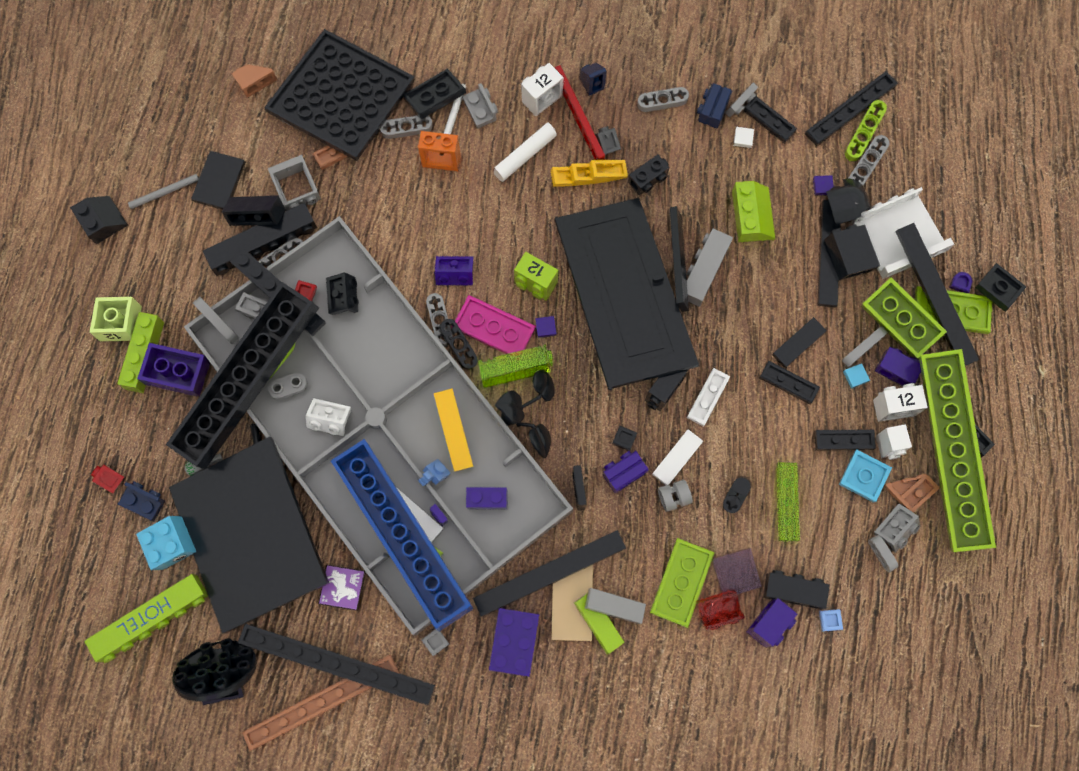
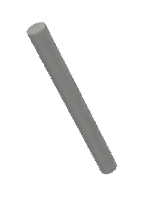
M194 174L130 201L128 205L131 209L195 183L199 180L197 174Z

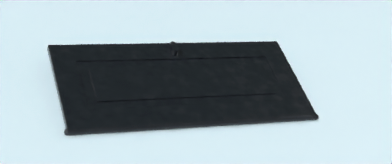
M639 197L555 217L554 220L608 390L611 391L613 388L699 367V362L681 312L676 304L672 287Z

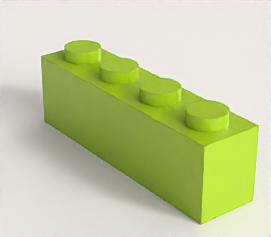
M138 313L117 383L125 390L144 393L146 385L137 378L148 344L158 345L165 322L158 315Z

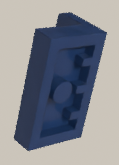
M135 481L132 484L125 482L124 485L127 488L118 505L154 522L165 503V500L160 498L161 494L152 489L147 492L143 490V485Z

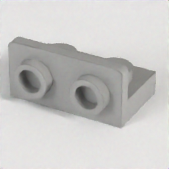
M482 83L478 84V90L462 96L477 129L497 121L496 113H498L495 103H491L489 99L491 96L488 89H484Z
M898 504L874 531L875 536H881L891 546L892 551L896 553L899 549H903L908 542V538L912 534H916L920 529L919 516Z

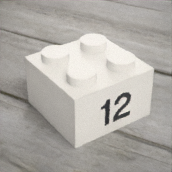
M550 63L541 66L534 75L523 80L521 84L522 103L537 116L563 96V77Z
M915 383L906 384L903 388L896 389V386L884 388V391L878 393V396L873 399L878 422L914 417L928 408L923 386H915Z

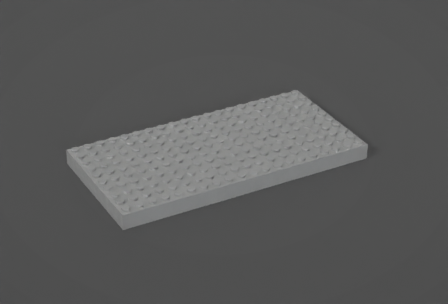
M339 216L266 268L277 279L294 290L298 280L316 285L317 290L312 302L319 307L316 313L326 324L313 337L304 329L295 342L293 352L272 378L268 380L247 410V413L266 438H273L278 453L412 635L416 636L432 622L333 466L332 459L365 439L394 485L433 520L435 518L430 513V507L434 504L438 506L448 519V522L442 526L443 530L433 540L432 544L443 552L442 560L466 596L571 514L573 507ZM343 272L354 276L357 281L358 312L347 311L336 315L329 314L326 278ZM250 280L211 307L239 337L233 344L203 314L184 326L217 372L255 320L235 310L243 292L266 302L270 299ZM294 373H300L306 378L308 385L302 393L277 400L268 392L269 384L275 379ZM299 380L293 382V385L299 384ZM281 386L275 387V391H279L281 389ZM453 388L473 467L455 472L434 393ZM313 398L351 407V413L345 425L344 436L314 431L306 427V413ZM437 459L451 472L446 479L437 485L431 481L422 486L418 481L423 477V469ZM466 487H506L508 490L507 510L467 509Z

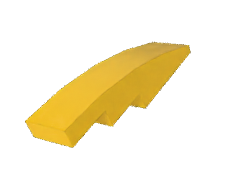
M591 160L590 163H572L570 167H552L550 170L553 187L589 185L628 177L625 160Z
M453 388L434 393L454 472L473 467Z

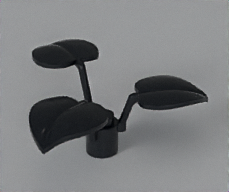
M538 370L534 373L532 380L535 391L539 393L537 397L522 405L520 395L516 391L511 390L504 393L494 406L502 412L501 419L507 426L516 424L517 427L525 426L532 428L529 431L530 441L535 450L544 459L547 457L551 446V437L548 429L543 424L535 426L531 423L522 422L525 417L523 408L541 399V397L548 402L552 400L555 393L554 383L550 375L545 370Z

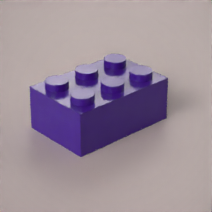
M149 343L137 379L148 386L200 397L210 362L202 354Z
M499 608L489 670L530 677L539 614Z

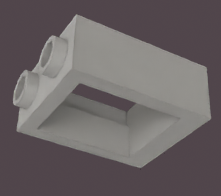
M302 155L268 168L286 211L303 203L313 205L318 200H321ZM304 170L312 192L287 201L279 180Z

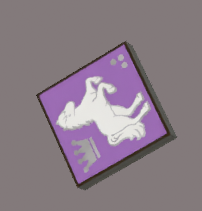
M326 564L325 572L329 584L321 587L318 604L358 611L366 571Z

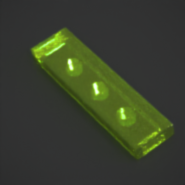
M778 462L779 541L798 542L800 541L797 463Z

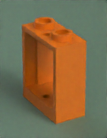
M421 131L418 150L422 167L458 171L461 157L458 135Z

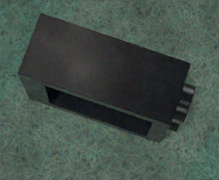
M690 369L660 376L647 393L645 398L647 405L653 410L661 411L685 379Z

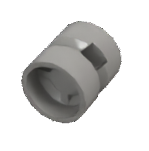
M684 479L674 482L672 487L665 485L658 488L659 498L665 512L677 509L678 505L684 507L693 503L690 489ZM671 493H674V496L676 498L675 500H673Z

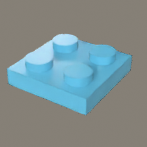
M856 449L838 485L875 503L892 467Z

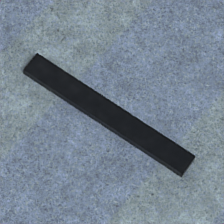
M915 223L896 230L898 239L938 323L947 331L944 336L951 350L962 349L965 366L978 361L979 358Z
M618 530L480 594L474 597L473 600L480 616L483 617L625 550V544Z

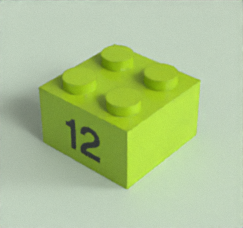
M525 252L514 269V281L521 290H528L537 299L547 301L558 283V269Z

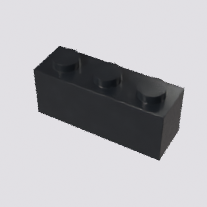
M279 195L230 197L222 210V214L229 226L278 225L286 209Z
M772 570V573L766 574L763 598L771 600L779 598L782 602L821 610L827 609L830 584L824 583L823 579L812 578L811 581L804 579L803 575L792 574V577L784 575L785 572L779 570Z

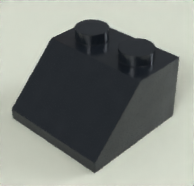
M110 196L85 198L70 207L87 236L96 245L128 226Z

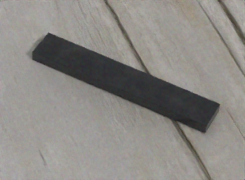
M885 71L809 128L805 135L817 147L870 107L873 101L879 100L894 89L898 84L897 81Z
M829 200L822 201L817 306L836 308L838 306L839 278L824 239L830 235L832 230L841 228V224L836 225Z
M677 206L670 207L676 304L682 312L689 311L682 215Z

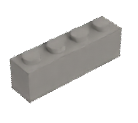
M714 228L710 234L706 233L702 241L705 245L702 250L698 249L694 258L697 261L695 265H690L687 275H689L687 280L688 302L699 307L701 306L733 237Z

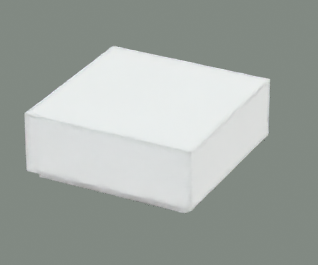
M736 127L733 146L751 148L754 129Z

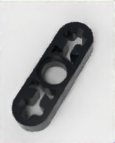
M452 319L444 320L439 326L442 337L460 366L466 370L472 369L478 361L476 354L457 323ZM445 324H447L448 326L452 325L453 328L451 329V332L453 335L455 333L458 334L457 336H454L451 340L449 339V337L452 336L450 331L444 330V328L446 327ZM455 339H460L463 342L462 349L458 350L454 347L453 342ZM467 349L468 352L465 355L467 358H472L471 365L469 363L465 364L466 357L464 354L460 356L458 353Z

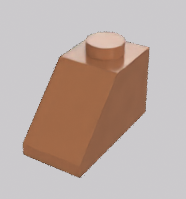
M249 64L239 67L235 72L231 73L246 98L277 80L272 68Z

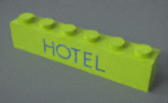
M191 574L84 642L95 662L108 663L116 658L115 654L131 649L134 646L133 643L139 639L142 641L152 635L151 632L158 628L160 630L169 625V621L174 617L180 618L187 613V609L190 607H197L204 603L208 593L198 575Z

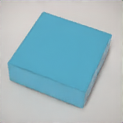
M862 363L843 371L851 389L870 381Z

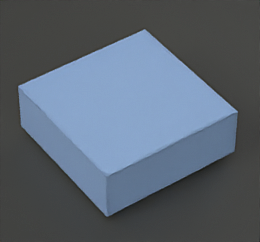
M840 609L819 611L822 632L843 630Z

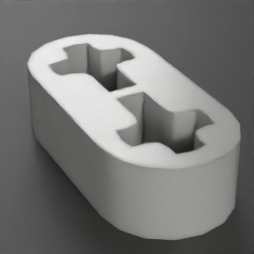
M876 535L868 540L871 549L887 572L890 573L899 567L898 562L881 536Z

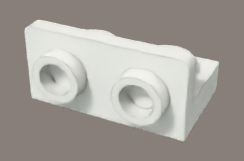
M313 398L306 413V427L314 431L344 436L345 425L351 413V407Z

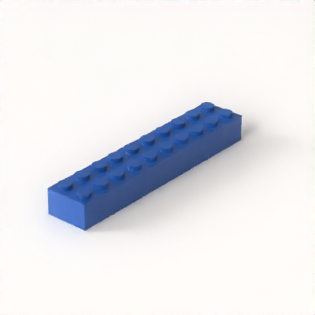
M363 439L332 459L333 466L435 629L440 632L473 610V606L366 440Z

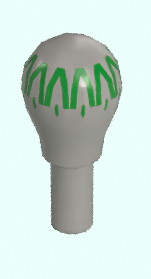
M220 453L215 455L208 467L223 460ZM189 461L184 466L185 472L189 476L204 470L194 466Z

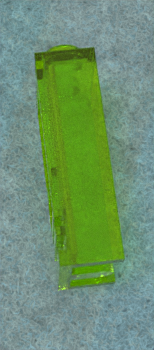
M546 344L543 345V348L538 346L493 357V360L488 358L485 362L477 360L484 388L530 378L538 370H545L547 373H550V366H553L551 349L547 350Z

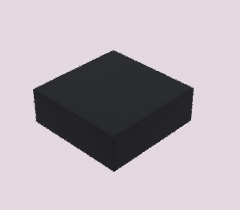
M619 426L612 444L630 451L637 432Z

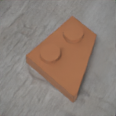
M927 474L890 482L883 486L899 504L913 513L940 489Z

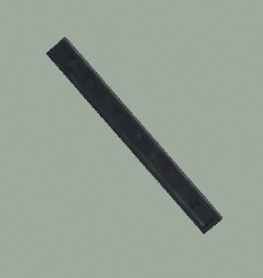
M248 624L244 625L238 640L239 644L428 706L436 685Z

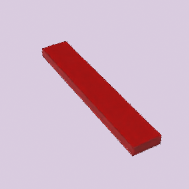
M561 65L556 66L555 69L563 77V96L594 159L605 160V154Z

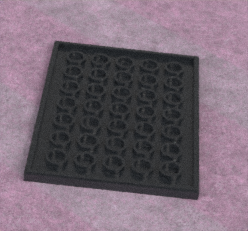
M268 437L169 487L178 514L182 516L196 549V553L193 555L222 634L230 632L329 584L328 577L272 437Z

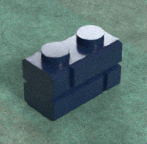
M715 83L711 85L710 89L706 88L703 96L705 102L704 104L700 103L696 113L699 114L698 121L718 128L730 100L732 90Z

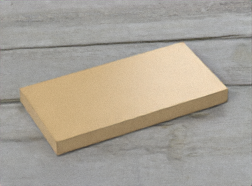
M593 565L553 583L551 640L592 641V631L574 602L587 594L589 588H593Z

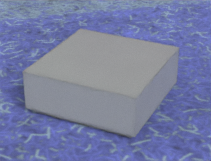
M436 629L422 639V642L433 657L449 645L442 632Z

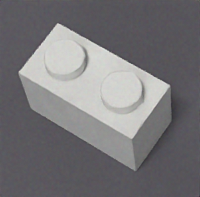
M906 424L886 428L875 436L881 458L897 459L901 455L907 454L906 451L912 448Z

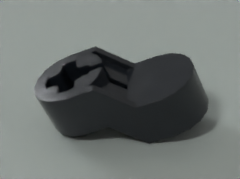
M740 476L734 481L723 502V507L727 512L736 513L741 508L752 487V482L748 477Z

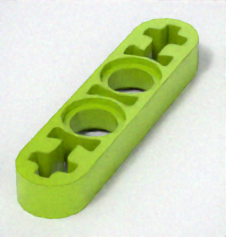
M875 100L870 105L845 151V157L849 161L855 162L862 156L887 110L885 102ZM876 107H879L880 109L877 115H873L874 111L876 110ZM865 121H873L874 127H868ZM862 134L867 140L862 142L858 140L857 135ZM855 146H858L856 154H851Z

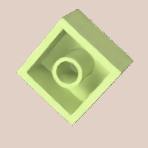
M133 297L96 298L90 333L99 341H130L138 313L141 312L142 306Z

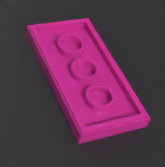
M468 295L455 319L464 335L517 360H520L536 329L535 325Z

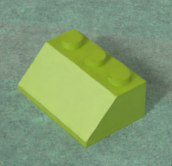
M755 181L735 182L732 197L738 242L775 240L769 187Z

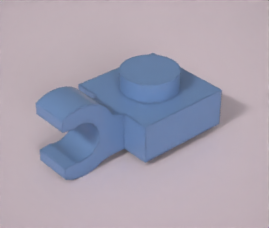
M437 459L423 469V477L418 481L422 486L431 481L437 485L446 479L451 472Z

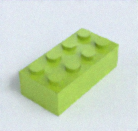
M892 277L861 306L916 359L947 332Z

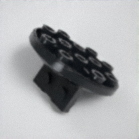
M230 638L214 643H203L200 648L194 650L177 663L172 676L174 689L180 697L190 701L202 702L203 705L243 698L245 694L243 685L250 680L257 667L255 652L251 647L239 644L238 641H232ZM220 644L221 648L213 649V645Z

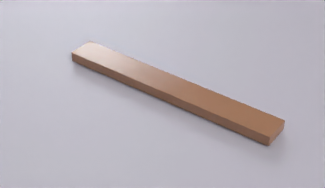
M388 655L372 664L400 673L392 655ZM344 678L243 731L242 734L249 750L252 751L373 687Z

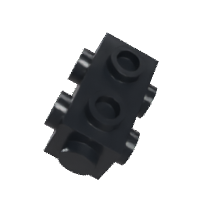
M657 154L629 174L628 183L638 195L648 193L654 187L653 185L657 182L662 183L668 177L669 164Z

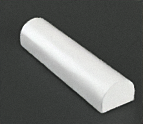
M549 122L546 123L495 167L494 175L500 181H505L557 136L555 129Z

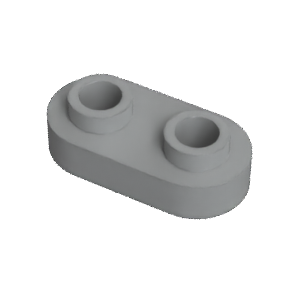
M294 373L273 380L268 386V392L274 399L281 400L304 392L308 383L302 374ZM299 380L298 385H293V382ZM276 386H281L279 391H275Z

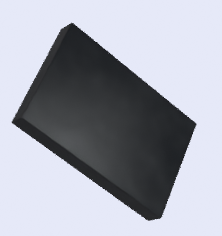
M447 68L404 93L403 98L422 120L467 92L465 87Z
M210 151L191 200L223 210L229 198L233 197L246 163L245 160Z

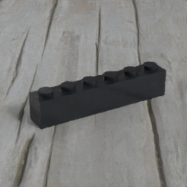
M303 203L284 212L278 225H256L203 250V253L216 276L224 275L234 268L230 261L243 248L257 259L263 256L264 253L270 250L274 251L294 238L312 233L314 229H317V226L306 204Z

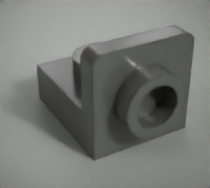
M609 126L598 129L599 133H596L595 136L598 138L604 154L621 149L615 128L609 129Z

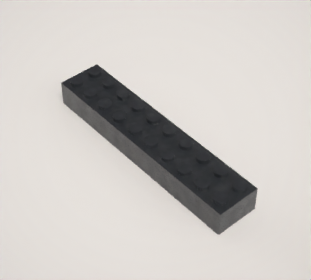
M281 282L166 445L194 466L206 469L314 317L319 307Z

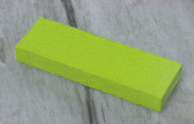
M587 594L575 601L574 604L606 654H610L625 642L607 615L585 609Z

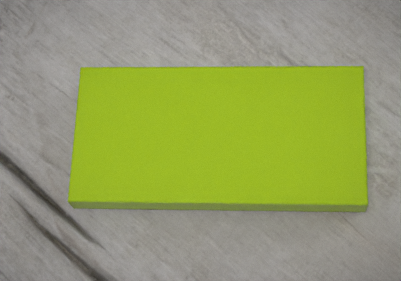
M917 286L915 301L937 321L922 287ZM946 290L965 331L989 334L991 332V300L983 295Z
M677 538L650 613L688 628L715 552Z

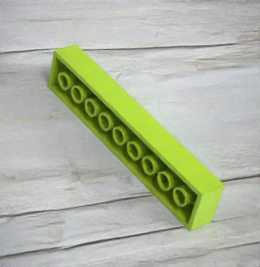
M958 349L921 355L919 361L951 552L996 548L963 351Z

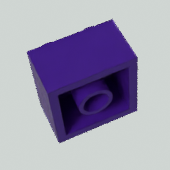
M779 598L770 600L746 632L765 648L773 647L774 645L778 646L784 639L782 635L784 631L790 630L797 620L794 618L797 616V613Z

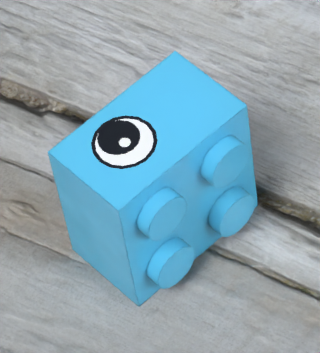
M168 516L136 534L150 570H164L196 553L182 516Z

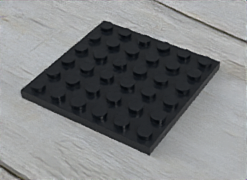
M324 29L264 109L265 112L358 161L384 122L399 104L404 93L414 83L415 76Z

